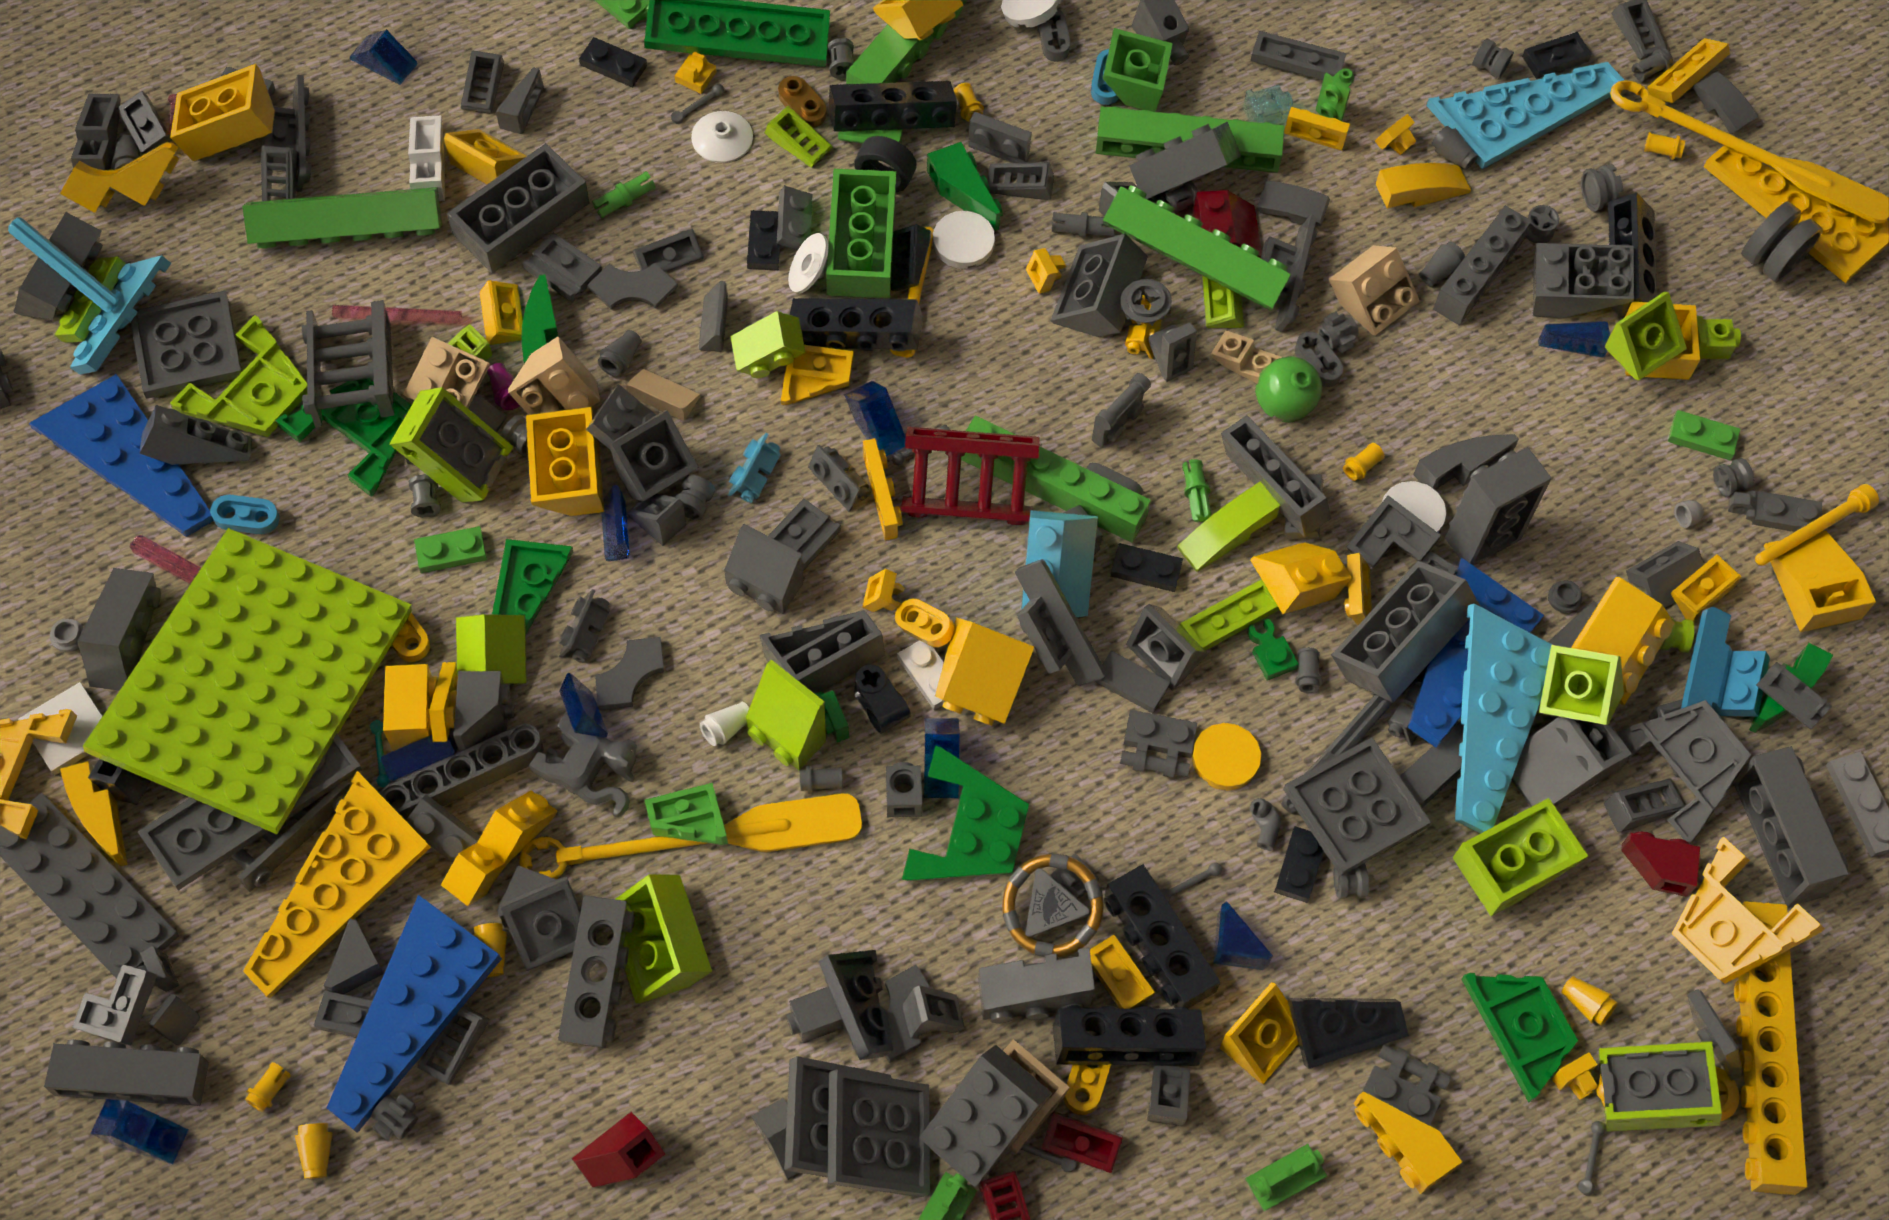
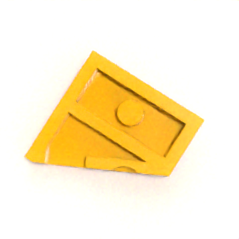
M804 345L805 353L793 359L794 361L791 364L786 365L781 405H789L849 386L854 351Z

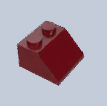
M1229 190L1197 192L1193 217L1203 223L1201 228L1211 233L1214 229L1219 230L1231 237L1230 243L1238 247L1246 244L1259 252L1257 257L1261 258L1262 247L1255 206Z

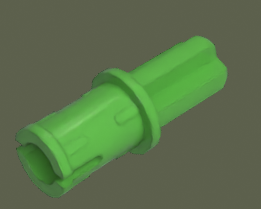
M1198 459L1189 460L1191 469L1188 462H1184L1182 465L1186 482L1184 495L1189 498L1192 519L1195 522H1205L1212 515L1208 498L1210 486L1205 481L1203 462Z

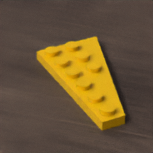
M1725 145L1709 157L1703 166L1765 218L1784 202L1789 201L1801 210L1799 223L1812 219L1823 228V233L1809 254L1844 283H1847L1889 245V220L1884 223L1871 222L1807 193L1794 185L1776 169Z
M358 771L351 781L353 784L345 798L341 799L337 805L336 813L325 832L321 833L297 875L296 883L287 899L283 900L277 910L279 913L270 929L264 933L243 970L268 998L274 996L347 927L349 919L354 920L431 848Z

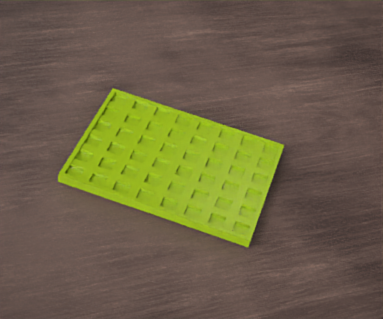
M228 528L84 743V751L278 834L315 773L323 756L333 743L336 733L338 734L410 616L412 605Z

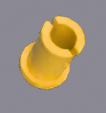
M970 83L957 85L954 93L961 107L960 114L963 119L970 122L974 112L983 114L984 106L977 100Z
M1649 132L1644 152L1671 156V160H1674L1675 157H1682L1686 140L1680 139L1678 135L1676 138Z
M1372 442L1355 457H1348L1345 460L1343 471L1353 481L1357 479L1362 480L1366 477L1368 470L1385 458V454L1379 445Z
M273 1062L253 1089L248 1088L246 1091L248 1096L245 1098V1101L260 1112H263L266 1107H272V1099L287 1079L291 1077L288 1071L282 1072L283 1067Z

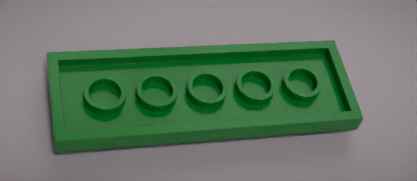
M649 0L644 49L683 53L697 52L703 55L826 67L830 10L740 0Z

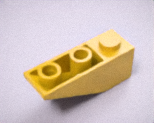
M1364 1091L1355 1100L1354 1105L1357 1107L1355 1108V1113L1360 1122L1365 1127L1371 1126L1379 1137L1377 1142L1380 1149L1387 1157H1394L1402 1168L1400 1174L1405 1183L1412 1189L1416 1187L1420 1194L1455 1171L1462 1163V1160L1439 1130Z

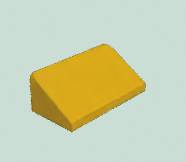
M488 280L480 291L486 340L490 345L522 340L523 317L518 285Z
M1716 554L1671 592V596L1685 619L1693 620L1694 622L1701 616L1703 610L1712 607L1730 592L1742 576Z

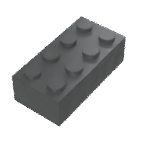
M545 143L447 213L452 234L492 274L590 202L586 181Z
M1528 447L1517 453L1514 450L1503 455L1498 460V463L1489 468L1487 465L1481 466L1471 474L1469 485L1463 492L1464 496L1461 503L1456 507L1457 512L1454 519L1449 523L1450 528L1445 537L1460 560L1463 558L1474 566L1522 539L1552 479Z
M1417 561L1331 656L1348 682L1394 702L1470 619L1467 618L1468 605L1476 604L1480 606L1466 579Z
M1792 746L1753 756L1733 783L1787 907L1826 897L1849 874L1847 871V860L1843 853L1838 851L1834 842L1831 824L1824 819L1819 808L1818 795L1813 788H1810L1804 775V764L1796 756Z

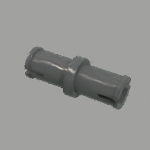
M1053 212L1052 220L1054 222L1065 223H1052V232L1077 233L1079 237H1086V234L1114 237L1115 230L1109 227H1102L1106 226L1103 223L1104 217L1088 216V212H1081V215Z

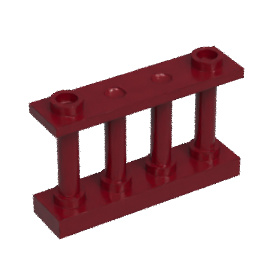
M907 427L905 448L912 449V452L915 453L912 497L903 496L901 512H906L909 516L915 518H924L928 514L1006 520L1011 525L1026 524V522L1030 521V510L1034 511V506L1024 505L1027 465L1031 458H1039L1040 437ZM932 450L945 451V454L948 455L945 499L925 498L928 454H931ZM965 453L978 454L981 458L978 502L958 500L961 458L965 456ZM998 456H1011V459L1014 460L1011 504L991 503L994 461Z

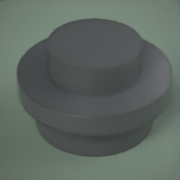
M1563 580L1551 586L1548 592V601L1555 610L1570 613L1580 606L1582 593L1576 583Z

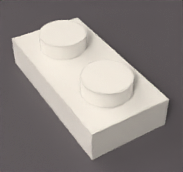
M919 640L897 653V658L933 710H936L944 703V700L935 697L944 662L933 647Z

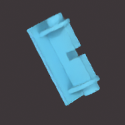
M765 433L758 441L752 439L743 453V456L747 458L743 467L739 465L730 477L729 482L733 486L728 493L729 496L738 491L742 493L741 498L749 503L759 498L768 478L759 474L758 470L767 475L771 474L777 460L781 456L779 452L780 447L773 442L765 443L769 434Z

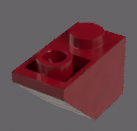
M1643 831L1630 833L1622 843L1621 851L1652 890L1688 897L1697 887L1701 847L1690 845L1688 841L1683 839L1665 840L1655 838L1652 833Z
M630 1112L575 1155L572 1160L593 1188L637 1178L662 1158L665 1152L648 1127Z

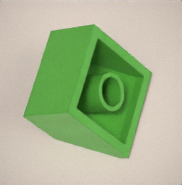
M1114 28L1103 80L1125 105L1155 112L1164 90L1173 43Z

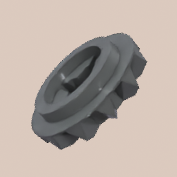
M1150 279L1138 280L1129 284L1124 289L1120 300L1121 310L1126 314L1127 320H1135L1138 325L1150 323L1153 326L1155 321L1159 319L1164 320L1166 314L1171 311L1172 297L1169 290L1162 283ZM1142 295L1151 303L1150 310L1145 309L1144 305H1141Z

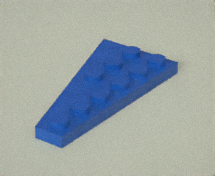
M117 374L29 423L34 431L47 437L61 450H65L111 485L128 494L138 504H142L151 510L158 518L185 537L214 521L209 508L179 464H169L140 454L142 432L148 419Z
M1461 558L1457 566L1456 576L1466 579L1480 606L1531 633L1544 615ZM1470 619L1427 665L1422 686L1408 725L1410 730L1435 748L1461 719L1464 671L1467 670L1468 649H1465L1466 636L1469 635Z
M418 895L326 1107L332 1114L357 1133L371 1118L374 1109L381 1100L390 1095L502 960L497 952L420 895Z

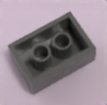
M995 1045L979 1057L919 1139L976 1187L992 1173L1052 1095V1092Z

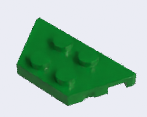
M1475 973L1465 974L1461 979L1528 1103L1534 1101L1578 1042L1577 1037L1543 977L1524 976L1516 978L1512 975L1497 974L1496 977L1476 976Z

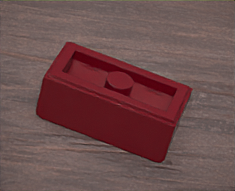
M1054 1111L1041 1149L1112 1173L1123 1135Z

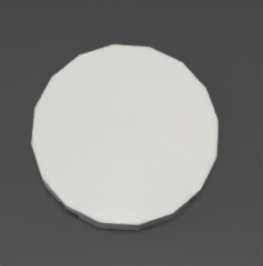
M1003 0L1001 8L1006 22L1010 25L1019 27L1018 24H1025L1026 28L1035 27L1045 23L1057 12L1056 7L1058 3H1061V0Z
M955 211L945 215L936 224L933 232L935 253L948 266L958 269H968V266L975 264L979 266L991 257L995 247L994 229L988 220L974 212Z
M1416 481L1401 482L1391 487L1384 495L1382 502L1389 495L1439 533L1442 529L1446 517L1445 503L1439 493L1427 484Z

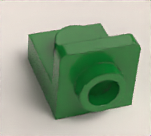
M834 691L814 693L825 704L826 734L833 733L837 743L850 738L849 725Z

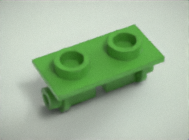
M1344 68L1334 76L1327 72L1325 73L1315 110L1320 115L1336 118L1340 121L1343 120L1351 91L1349 87L1354 82V74L1350 69Z
M1306 1144L1246 1177L1245 1180L1263 1211H1266L1326 1178L1327 1174L1321 1166L1324 1163L1321 1153L1318 1150L1312 1151L1309 1144Z
M945 1172L918 1220H962L978 1190L968 1185V1181L962 1175L956 1173L955 1176H952Z

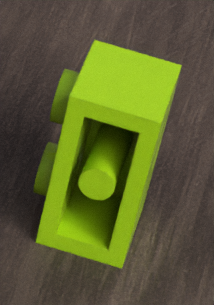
M779 311L730 336L736 370L751 375L753 378L766 377L770 374V371L779 366L791 364L794 361L793 359L805 353L799 318Z

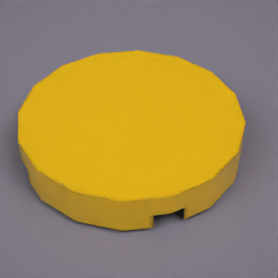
M1230 723L1211 725L1202 731L1194 743L1192 762L1197 775L1207 781L1211 787L1226 791L1240 789L1247 785L1258 772L1261 761L1258 741L1250 731Z

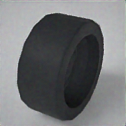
M885 136L867 138L854 160L856 170L896 171V193L904 191L909 185L917 165L913 153L906 146ZM879 161H882V162H884V163L890 165V166L893 167V168L887 167V166L883 165L882 163H880Z

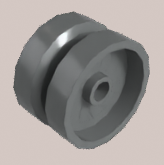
M1789 201L1784 202L1765 219L1750 237L1741 252L1742 256L1753 265L1763 263L1766 260L1763 273L1775 283L1785 278L1806 257L1823 233V228L1812 219L1799 223L1801 210Z

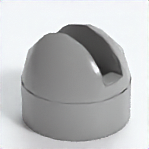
M1686 500L1675 505L1674 515L1680 526L1687 528L1700 522L1703 518L1704 510L1697 501Z

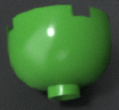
M1294 356L1276 359L1266 366L1259 374L1260 377L1255 388L1258 403L1264 412L1270 417L1276 416L1279 419H1283L1281 422L1286 423L1300 421L1311 413L1322 395V382L1318 371L1306 360Z

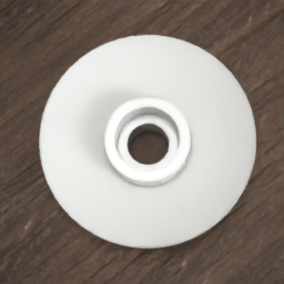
M717 111L705 115L695 124L692 131V144L696 152L703 158L716 163H727L741 158L748 152L753 141V132L750 124L742 116L729 111Z
M820 233L811 235L798 249L789 271L788 281L792 291L796 293L807 291L817 279L822 278L826 273L828 240L824 235Z

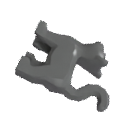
M565 713L557 726L563 732L561 739L566 745L571 747L564 759L559 758L557 751L550 747L546 755L538 752L529 765L531 771L550 783L563 785L569 793L578 795L587 803L596 805L610 799L614 800L616 806L613 810V816L620 817L624 815L630 803L628 794L624 790L616 787H607L594 791L591 787L604 764H607L626 780L633 782L635 777L631 771L636 762L635 752L637 745L630 739L610 741L599 732L579 728L576 726L573 716Z

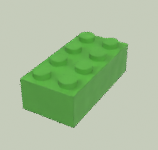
M834 169L826 271L827 295L890 298L896 171Z

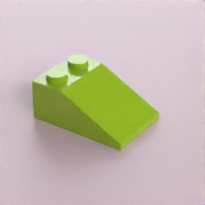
M770 660L766 664L746 715L747 733L757 744L763 746L765 743L773 749L774 756L783 765L789 766L791 764L800 770L826 742L825 704L821 698L773 660Z
M1549 798L1463 842L1453 856V860L1491 917L1520 902L1588 858V854Z

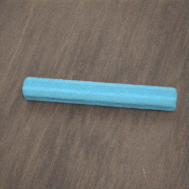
M17 217L11 222L8 227L11 235L102 310L111 312L117 306L119 299L115 294L24 219Z

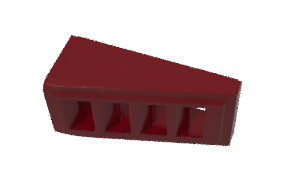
M1016 1171L980 1182L979 1189L990 1220H1010L1016 1217H1020L1021 1220H1030ZM1010 1187L1011 1193L993 1198L992 1192ZM1011 1202L1016 1204V1208L1000 1213L997 1212L996 1207Z

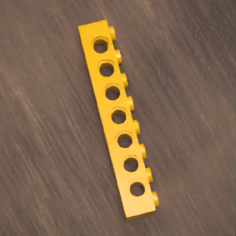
M1748 901L1742 903L1770 930L1788 913L1786 904ZM1789 949L1739 976L1734 986V998L1736 1002H1740V1015L1736 1021V1032L1738 1037H1742L1743 1050L1740 1051L1739 1055L1745 1085L1741 1089L1740 1100L1742 1107L1746 1108L1747 1121L1743 1125V1140L1745 1144H1749V1158L1745 1162V1176L1747 1180H1751V1192L1796 1195L1807 1188L1791 954ZM1755 970L1764 973L1767 982L1761 981L1756 976ZM1757 1004L1766 1007L1770 1017L1762 1015L1757 1008ZM1759 1039L1766 1040L1771 1045L1772 1052L1763 1049ZM1762 1074L1772 1078L1774 1088L1764 1083ZM1764 1109L1771 1111L1775 1115L1777 1124L1770 1122L1765 1117ZM1767 1145L1777 1150L1779 1160L1770 1157L1766 1149Z

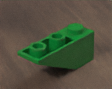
M958 142L928 153L927 173L939 195L964 211L980 214L989 221L994 231L999 230L1000 217L1003 216L1002 207L998 199H993L989 193L990 188L986 177L979 175L972 152H967L962 142Z

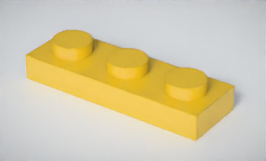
M1704 38L1647 87L1650 95L1665 102L1674 103L1730 55L1729 44Z
M875 438L864 440L863 459L885 541L898 538V526L903 525L899 506L893 507L891 497H895V489L892 478L885 477L884 469L888 468L884 449L878 450Z
M442 662L429 710L433 742H447L450 728H454L458 683L456 662Z

